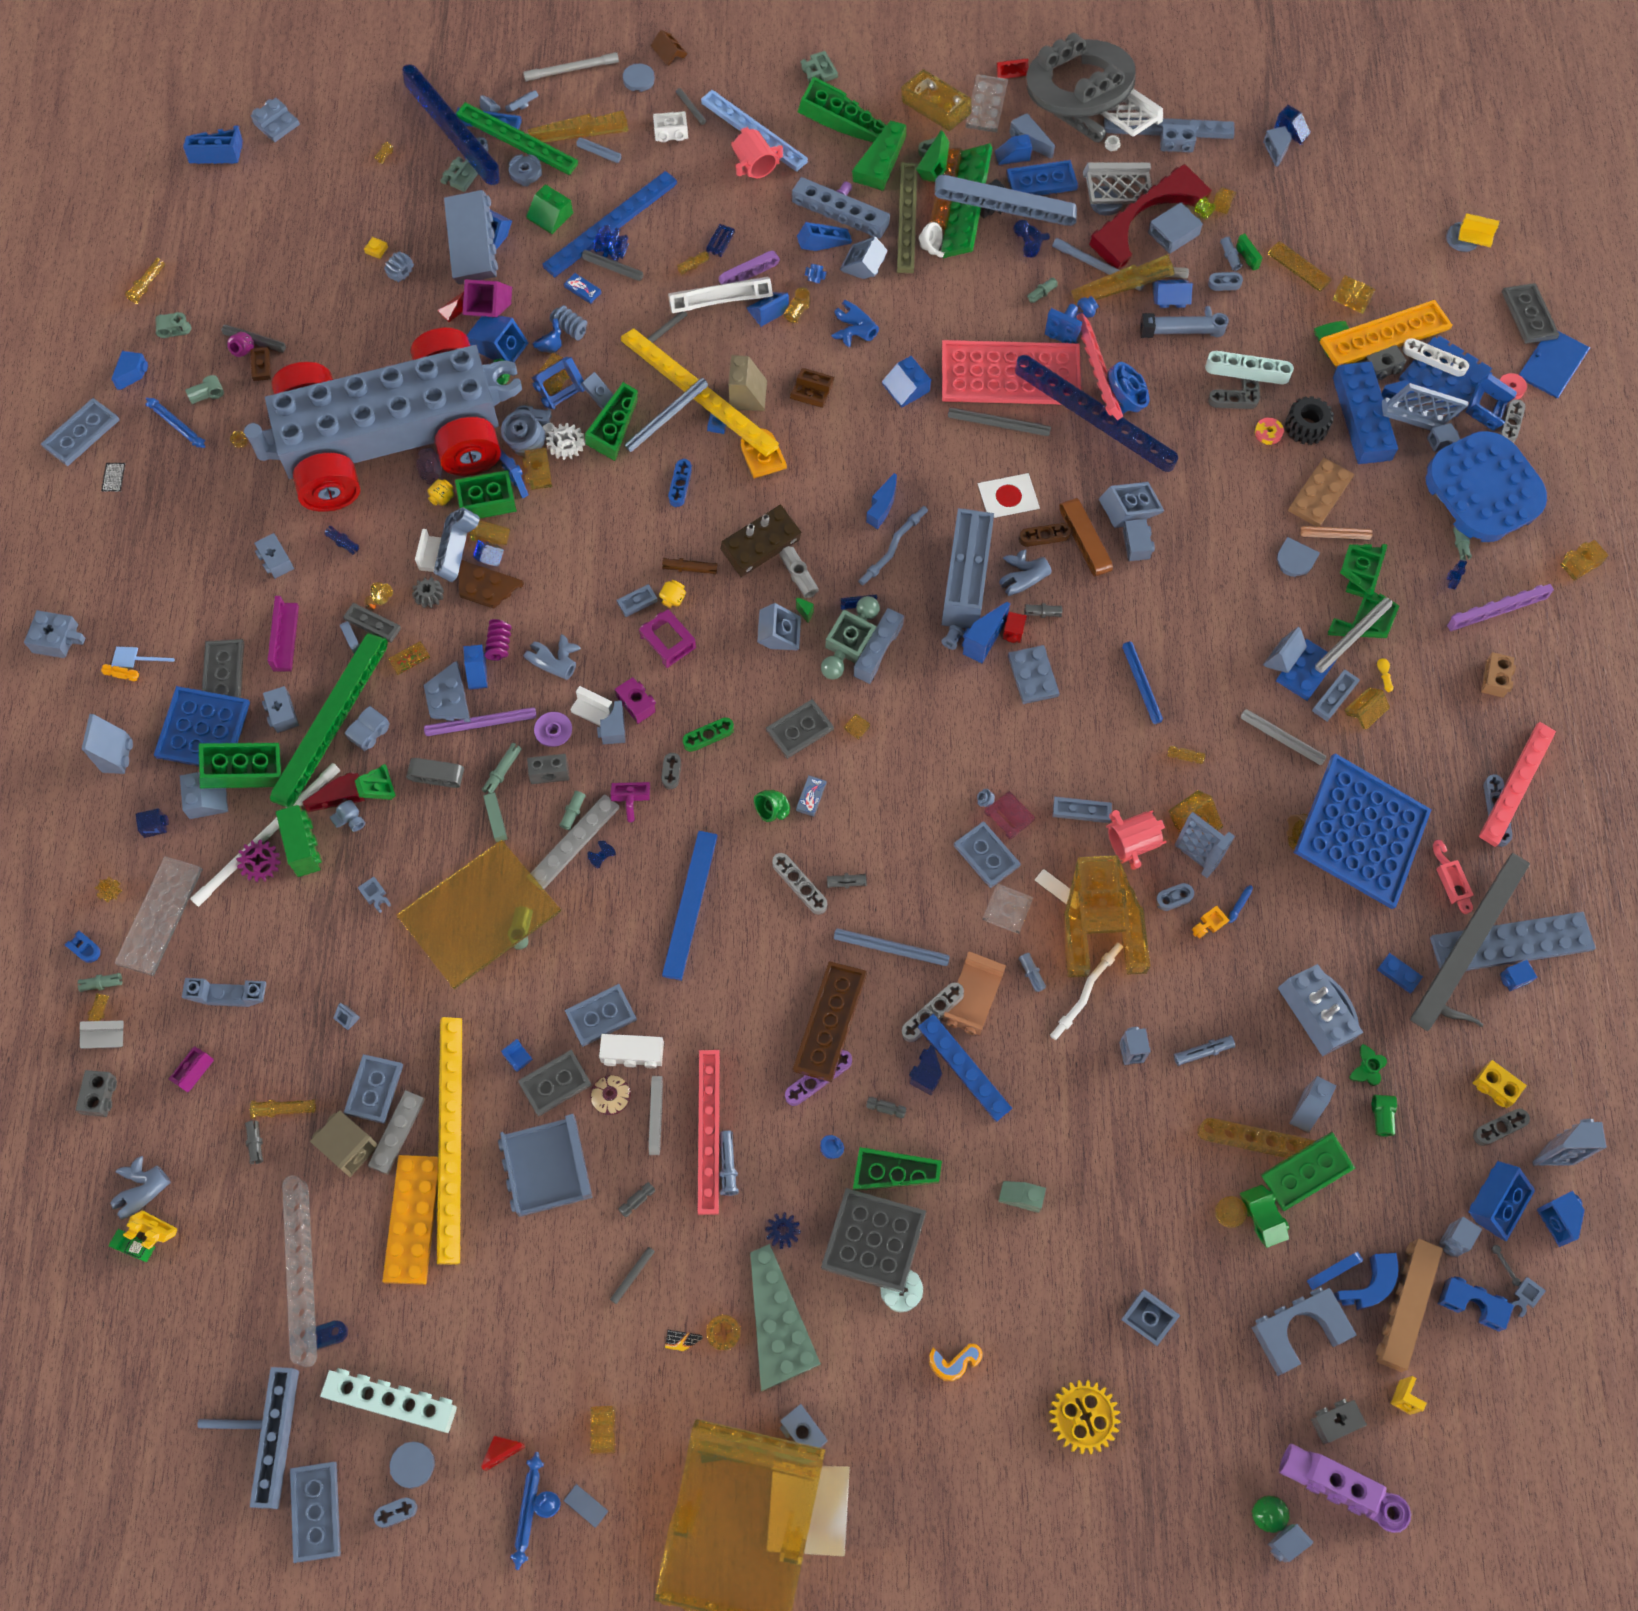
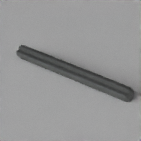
M952 407L948 411L949 418L1044 436H1049L1051 426Z

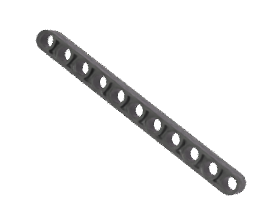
M1511 853L1412 1014L1410 1021L1427 1032L1433 1026L1530 865L1528 861L1515 853Z

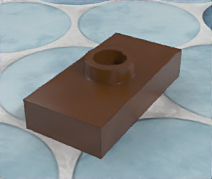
M268 347L251 349L253 381L270 380V351Z

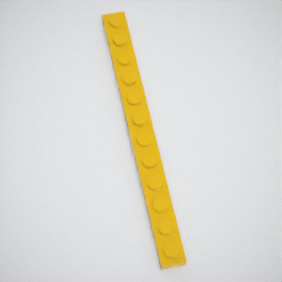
M633 328L621 336V341L684 392L699 380L636 329ZM706 387L693 398L764 456L767 457L779 448V443L709 387Z
M442 1017L440 1019L437 1264L458 1265L460 1264L462 1018Z

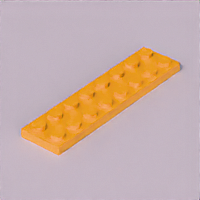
M1432 300L1323 337L1319 343L1337 368L1338 365L1352 364L1364 360L1366 356L1394 345L1401 347L1407 339L1421 340L1450 330L1453 325L1437 302Z

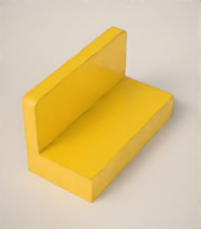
M1466 213L1460 226L1458 240L1491 247L1499 221Z
M1414 1376L1399 1381L1390 1403L1410 1415L1424 1411L1427 1404L1410 1394L1416 1381Z

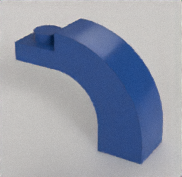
M1374 1254L1369 1257L1372 1271L1369 1285L1362 1290L1338 1291L1334 1293L1337 1301L1341 1302L1342 1306L1355 1305L1356 1302L1357 1310L1369 1308L1383 1301L1391 1293L1397 1281V1254Z

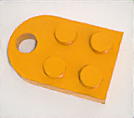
M762 429L765 433H767L774 440H776L774 435L770 431ZM741 438V451L753 479L787 469V464L780 448L766 457Z

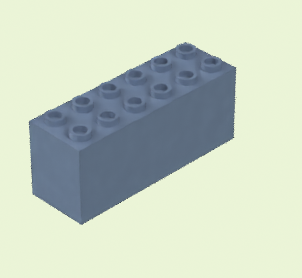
M958 508L941 625H956L967 629L971 628L973 623L980 619L994 513Z

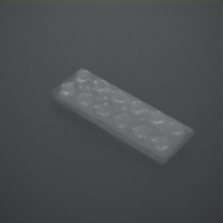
M164 856L116 958V965L151 976L155 975L203 869L200 866Z

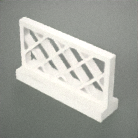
M1135 89L1123 101L1128 105L1119 104L1108 110H1117V113H1109L1107 111L1100 113L1133 137L1153 123L1159 125L1163 122V108ZM1119 110H1128V113H1119ZM1131 110H1137V111H1138V112L1130 113ZM1147 117L1149 120H1141V118ZM1118 118H1128V120L1120 121ZM1130 118H1139V120H1130ZM1133 125H1139V126H1138L1137 128H1135L1134 130L1129 127V126H1133Z

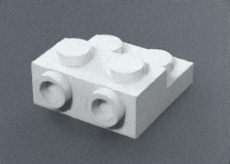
M685 112L653 114L656 141L667 142L668 140L682 141L688 139Z

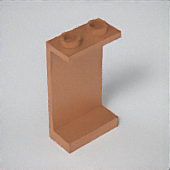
M968 952L957 982L964 989V997L948 1013H944L942 1021L946 1022L945 1024L949 1027L964 1029L967 1034L973 1036L976 1034L980 1035L1006 965ZM959 990L954 991V992H953V995L955 994V995L958 996V995H959V993H958Z

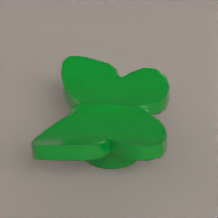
M1362 1044L1360 1046L1361 1065L1350 1074L1349 1079L1356 1082L1367 1080L1371 1086H1376L1381 1082L1379 1070L1386 1066L1387 1059L1383 1055H1376L1374 1050Z

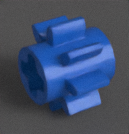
M811 263L810 268L806 267L805 275L808 276L807 281L820 283L821 279L825 280L826 271H823V266Z

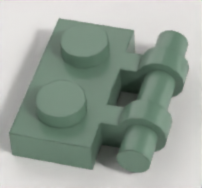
M825 51L810 55L811 61L807 62L806 59L800 61L801 68L807 74L809 82H811L813 76L818 79L821 78L824 82L838 78V72Z
M458 156L456 160L450 163V168L444 171L440 181L443 184L450 181L451 187L465 192L482 168L480 164L469 159L462 163L463 159Z

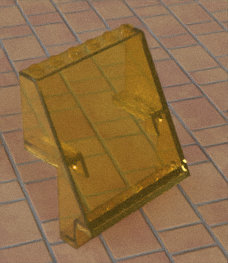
M695 1419L691 1431L678 1502L668 1528L654 1601L666 1606L681 1607L687 1611H792L826 1449Z

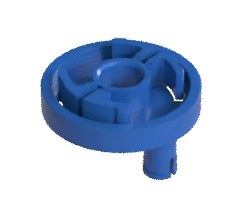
M1118 362L1108 370V382L1111 390L1120 402L1122 414L1127 411L1139 412L1147 407L1149 404V393L1142 375L1138 374L1135 369L1124 362Z

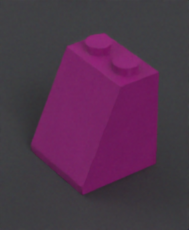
M465 279L463 315L498 317L511 305V286L498 281Z

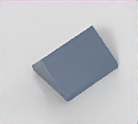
M1295 628L1280 640L1263 665L1265 667L1286 673L1291 670L1307 647L1301 628Z
M1143 1289L1123 1316L1122 1321L1158 1346L1180 1315Z

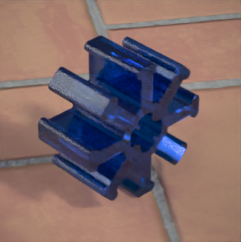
M604 225L603 229L599 228L592 242L593 245L595 244L593 250L595 253L603 252L602 256L606 258L610 255L614 261L618 262L619 257L623 259L629 246V243H627L629 238L627 235L618 236L621 231L619 228L615 227L614 231L611 232L609 226Z

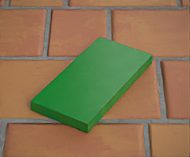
M1330 1132L1260 1175L1268 1188L1273 1192L1281 1209L1286 1211L1356 1168L1334 1133Z

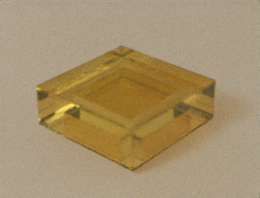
M855 713L844 726V730L859 740L870 728V723Z

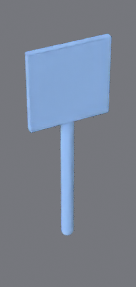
M116 647L111 667L133 668L135 660L174 662L175 659L136 656L137 647Z

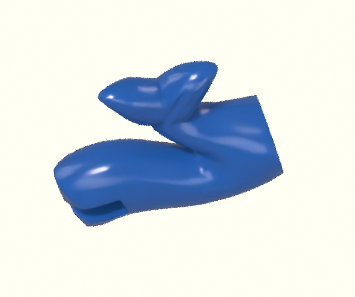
M844 300L842 304L849 312L846 314L837 307L834 311L835 316L842 322L854 326L839 330L831 335V337L838 340L843 339L844 344L848 347L851 346L852 336L854 335L866 341L873 340L879 332V327L859 307Z

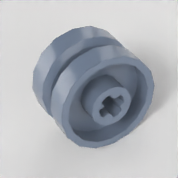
M524 410L515 411L509 414L502 422L501 436L517 455L531 456L543 447L546 440L545 430L532 413Z

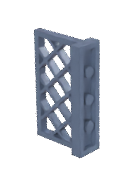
M1411 383L1405 386L1393 398H1385L1382 401L1383 416L1428 430L1445 425L1468 406V401ZM1410 390L1415 391V393L1407 394ZM1424 396H1431V397L1423 398V399L1420 398V397H1424ZM1418 398V400L1407 401L1409 399ZM1433 402V404L1422 406V404ZM1447 407V409L1436 410L1438 408Z
M1192 812L1188 816L1175 846L1204 868L1201 874L1208 878L1220 864L1235 836L1230 832L1225 836Z

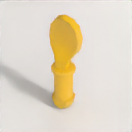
M1381 658L1377 661V667L1382 673L1381 678L1384 682V689L1387 692H1392L1391 675L1388 673L1390 663L1387 659Z

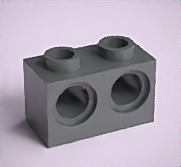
M85 1070L75 1110L82 1115L107 1117L108 1111L112 1108V1093L117 1087L116 1077L110 1072ZM104 1080L103 1085L97 1088V1084ZM99 1100L98 1105L92 1108L93 1103Z

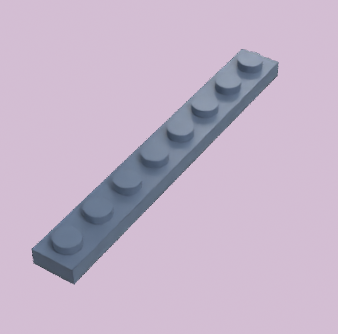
M1104 117L1106 133L1129 134ZM1118 118L1120 121L1128 120V118ZM1130 118V120H1139V118ZM1163 118V122L1159 125L1153 123L1137 134L1160 136L1163 124L1196 125V137L1233 139L1234 122ZM1133 125V126H1129V127L1134 130V129L1137 128L1139 125Z

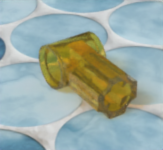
M801 287L795 291V296L784 313L787 321L797 323L804 310L810 306V292L808 289Z

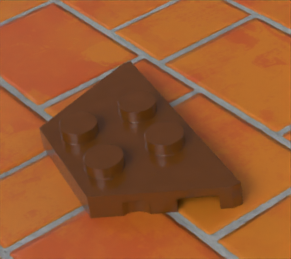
M461 560L458 573L460 598L494 609L501 604L502 600L512 595L511 592L524 585L523 580Z

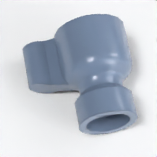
M352 800L340 804L336 809V813L330 816V820L337 828L349 823L350 829L356 832L365 826V821L362 817L358 816L359 810Z

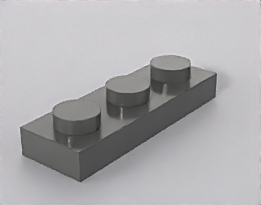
M355 603L350 606L343 616L345 621L373 635L385 638L390 643H392L401 630L400 625Z

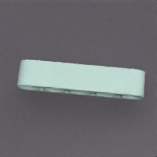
M1222 351L1210 352L1205 365L1206 371L1211 374L1276 384L1288 383L1294 369L1293 365L1288 361Z

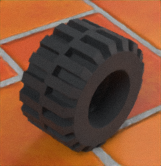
M1305 396L1302 399H1297L1292 404L1285 421L1286 432H1290L1289 436L1295 438L1294 441L1296 442L1300 441L1301 444L1308 443V445H1312L1313 442L1317 444L1320 440L1323 441L1334 420L1331 406H1327V402L1321 401V398L1315 399L1314 396H1310V398ZM1303 418L1311 419V420H1313L1315 423L1307 422V421L1304 420Z

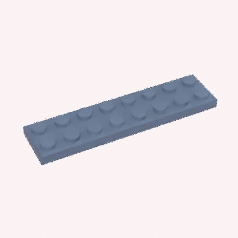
M1584 912L1495 925L1491 928L1466 971L1519 963L1525 960L1532 961L1595 950L1596 947ZM1463 931L1437 934L1430 937L1439 969Z

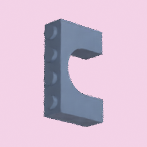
M1322 1287L1310 1292L1312 1297L1305 1300L1302 1296L1292 1302L1294 1306L1289 1309L1283 1306L1273 1311L1275 1316L1268 1319L1267 1315L1255 1320L1257 1325L1252 1327V1330L1277 1376L1301 1364L1287 1336L1288 1324L1294 1316L1306 1315L1315 1319L1322 1327L1332 1347L1357 1335L1330 1288L1323 1291Z

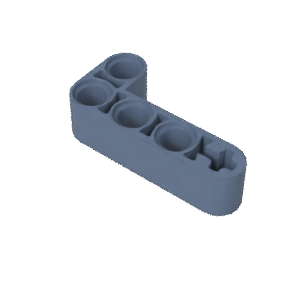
M463 507L448 515L442 532L434 574L449 582H453L459 573L467 533L477 527L480 519L478 515Z

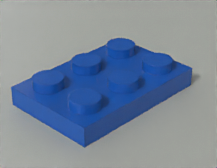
M1306 639L1307 647L1288 673L1281 672L1276 682L1308 701L1337 659L1323 673L1318 672L1315 669V665L1328 652Z

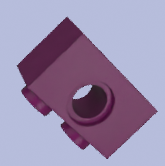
M632 677L615 688L616 698L622 701L623 707L637 724L656 712L654 698L645 693V688L640 681L637 682ZM635 698H640L639 701H633Z

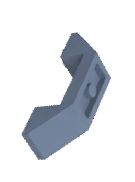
M185 978L182 998L206 1005L250 1007L263 1002L266 982L245 981V985L210 984L206 979Z

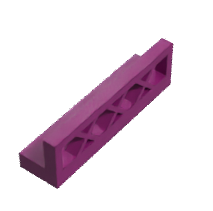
M275 596L267 662L273 672H290L293 666L299 605L298 603H284L281 596Z

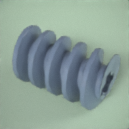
M565 305L554 309L550 314V322L552 323L553 319H558L559 328L570 334L571 337L580 340L585 335L587 321L585 319L582 320V317L577 316L575 312L572 313V310L567 309Z

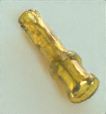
M156 258L139 280H135L133 287L125 292V296L131 302L139 303V298L143 293L148 292L149 284L165 267L163 261L159 264L161 259Z
M269 1099L268 1102L251 1100L250 1116L251 1119H256L258 1116L273 1118L278 1114L315 1113L316 1104H314V1099L276 1102L273 1099Z

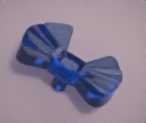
M598 841L601 848L599 853L596 854L588 851V859L595 868H600L602 861L607 857L616 855L615 849L607 844L606 841Z

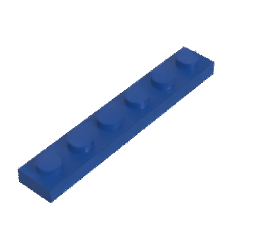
M934 1014L917 1027L995 1122L1013 1109Z

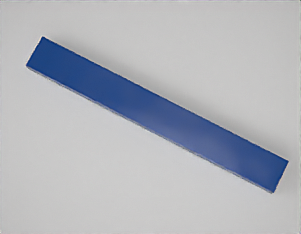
M698 831L662 977L680 981L683 979L717 842V834Z

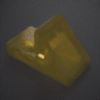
M1221 187L1215 195L1212 209L1228 214L1237 192Z

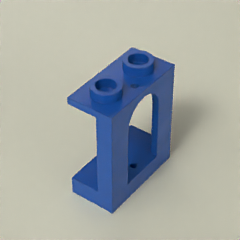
M565 357L531 377L534 389L542 396L541 402L549 409L554 410L557 404L577 392L585 391L581 385L584 380L572 357ZM565 368L573 384L549 396L543 386V382Z
M1489 373L1478 382L1466 413L1494 431L1505 423L1501 418L1508 402L1516 397L1517 392ZM1484 392L1497 400L1493 412L1479 404Z

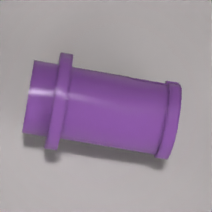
M845 181L840 189L836 191L847 196L852 190V185Z

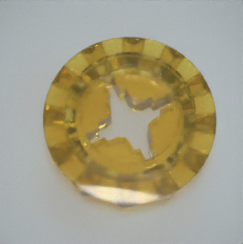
M729 1315L714 1317L706 1329L708 1342L718 1350H728L734 1347L740 1339V1326L738 1322ZM722 1323L725 1330H733L726 1335V1342H724L722 1336H714V1334L721 1331Z

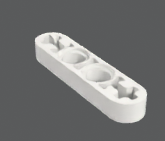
M1413 338L1407 339L1402 348L1405 355L1458 377L1464 376L1469 368V363L1466 360ZM1427 351L1431 353L1432 356L1427 357L1423 354V352ZM1444 358L1448 363L1444 364L1439 359Z

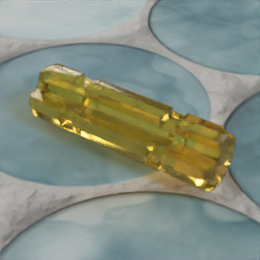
M1170 746L1168 749V756L1172 758L1176 756L1178 759L1190 762L1194 760L1195 763L1203 764L1205 761V753H1195L1193 750L1184 748L1177 749L1178 747Z

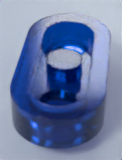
M331 1321L308 1329L304 1334L303 1341L309 1349L319 1350L343 1342L348 1335V1328L341 1321ZM334 1328L339 1329V1332L336 1335L332 1334ZM317 1334V1340L312 1342V1335Z

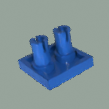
M1069 304L1065 313L1051 308L1048 313L1044 334L1062 343H1078L1082 327V321L1074 317L1078 307L1074 304Z

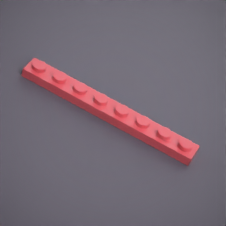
M1080 313L1076 317L1082 321L1081 339L1086 344L1085 350L1087 354L1091 357L1089 362L1094 368L1093 374L1099 380L1097 385L1103 392L1101 397L1107 404L1105 406L1106 411L1110 416L1113 415L1119 420L1123 417L1118 400L1109 385L1108 371L1091 323L1083 313Z
M1538 722L1531 733L1478 836L1492 846L1496 847L1499 845L1556 733L1555 730L1542 722Z
M699 1050L698 1215H719L720 1050Z

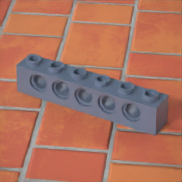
M803 177L799 179L792 190L793 203L822 214L827 218L834 219L841 224L853 227L870 236L881 239L889 226V213Z

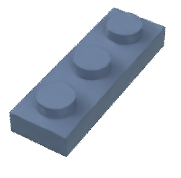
M1344 669L1313 708L1312 712L1328 722L1359 683L1360 679Z
M1054 797L1052 817L1110 823L1109 814L1112 812V803Z

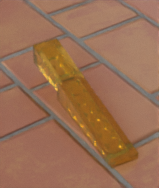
M621 110L594 118L589 113L527 129L528 135L542 142L628 132V124L625 113Z
M1167 254L1138 267L1135 264L1073 289L1071 293L1077 306L1078 301L1083 297L1089 298L1092 295L1096 301L1175 275L1174 268Z

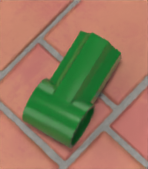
M1374 1094L1371 1107L1372 1112L1375 1113L1376 1135L1382 1137L1394 1136V1114L1397 1111L1396 1096Z

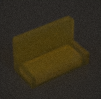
M1369 687L1345 709L1347 716L1358 718L1362 728L1367 730L1390 706L1383 690Z

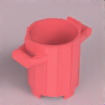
M748 127L741 129V134L738 135L734 142H731L734 153L741 161L736 164V175L742 176L747 174L748 177L756 179L767 176L776 167V164H779V158L783 157V146L769 147L759 131L748 129Z
M1114 810L1109 814L1112 823L1108 824L1106 828H1109L1108 834L1112 848L1120 860H1122L1121 863L1129 861L1132 870L1141 867L1138 855L1166 844V841H1163V834L1161 832L1165 826L1162 820H1156L1152 814L1153 810L1126 820H1122L1118 810Z

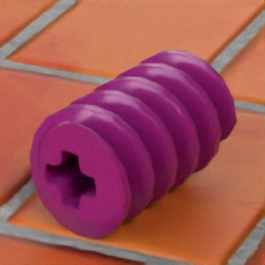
M491 619L488 626L484 656L492 661H499L502 658L508 657L507 651L509 650L508 644L510 643L509 637L511 636L509 631H511L512 626L499 619Z

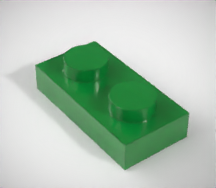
M1246 234L1240 235L1236 245L1237 251L1241 253L1246 264L1253 271L1259 269L1263 257Z

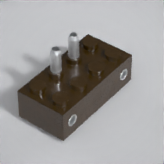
M780 504L721 542L720 550L739 576L743 577L779 554L783 548L798 542L802 532Z

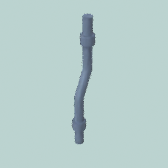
M925 506L917 513L912 514L907 519L908 521L894 534L887 553L875 565H871L867 569V573L858 580L862 586L879 574V570L893 558L900 538L912 526H916L920 522V518L928 512Z

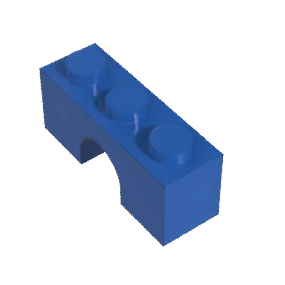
M1455 1276L1445 1280L1438 1301L1439 1305L1459 1313L1465 1310L1468 1301H1472L1479 1306L1481 1311L1479 1323L1498 1332L1507 1328L1514 1305L1508 1303L1506 1298L1488 1294L1487 1290L1480 1286L1473 1287L1466 1284L1467 1281Z

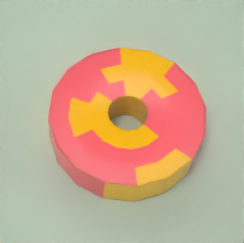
M1274 418L1261 419L1255 428L1257 440L1266 445L1278 443L1284 433L1283 425Z

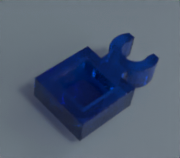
M1459 560L1453 570H1449L1447 580H1449L1448 588L1456 589L1462 575L1465 574L1467 561Z

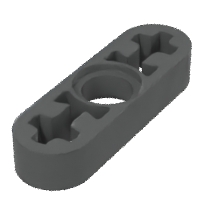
M1515 1109L1477 1128L1473 1133L1474 1141L1481 1146L1489 1145L1527 1126L1530 1122V1116L1523 1109ZM1517 1116H1521L1523 1118L1521 1122L1518 1121L1514 1124L1511 1123V1120L1515 1119ZM1497 1122H1502L1506 1125L1507 1130L1505 1133L1498 1131L1496 1127ZM1490 1130L1493 1133L1483 1139L1480 1137L1482 1133H1486Z

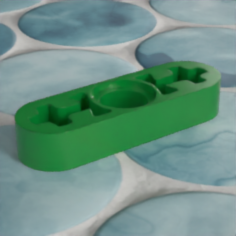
M725 717L684 735L683 747L689 752H694L724 739L734 732V723L730 718ZM725 724L729 727V729L726 730L722 727V725ZM706 731L714 733L713 737L709 739L705 738L703 734ZM688 740L694 741V745L688 743Z

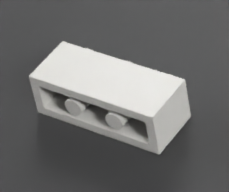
M602 1034L599 1058L601 1063H604L606 1066L624 1064L626 1067L644 1065L646 1068H657V1066H662L664 1041L662 1037Z

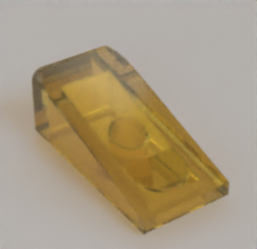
M479 520L477 527L470 531L469 535L471 541L507 545L510 529Z

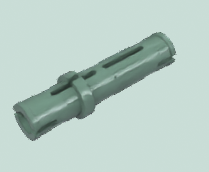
M511 743L496 769L491 771L490 778L482 787L484 793L487 791L488 794L493 793L499 783L503 782L504 775L522 751L520 746L517 745L515 747L516 744Z

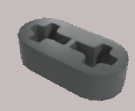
M676 753L667 754L663 761L661 778L662 784L666 789H674L679 784L681 759ZM674 759L676 763H674L673 768H670V762ZM672 774L673 780L671 783H668L669 775Z

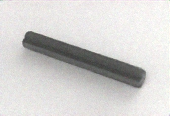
M584 250L582 253V259L637 281H641L644 276L640 270L589 250Z
M225 324L221 329L222 333L227 336H232L238 332H245L250 335L254 344L268 347V349L281 353L286 349L284 342Z

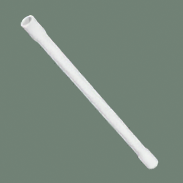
M331 763L300 794L293 806L299 804L302 807L304 800L319 791L341 770L334 763ZM277 817L253 839L255 844H258L259 840H262V843H264L279 829ZM255 850L251 851L248 855L253 854ZM240 854L236 855L215 877L200 888L190 900L199 907L237 869V866L241 863L237 862L236 858L242 856Z

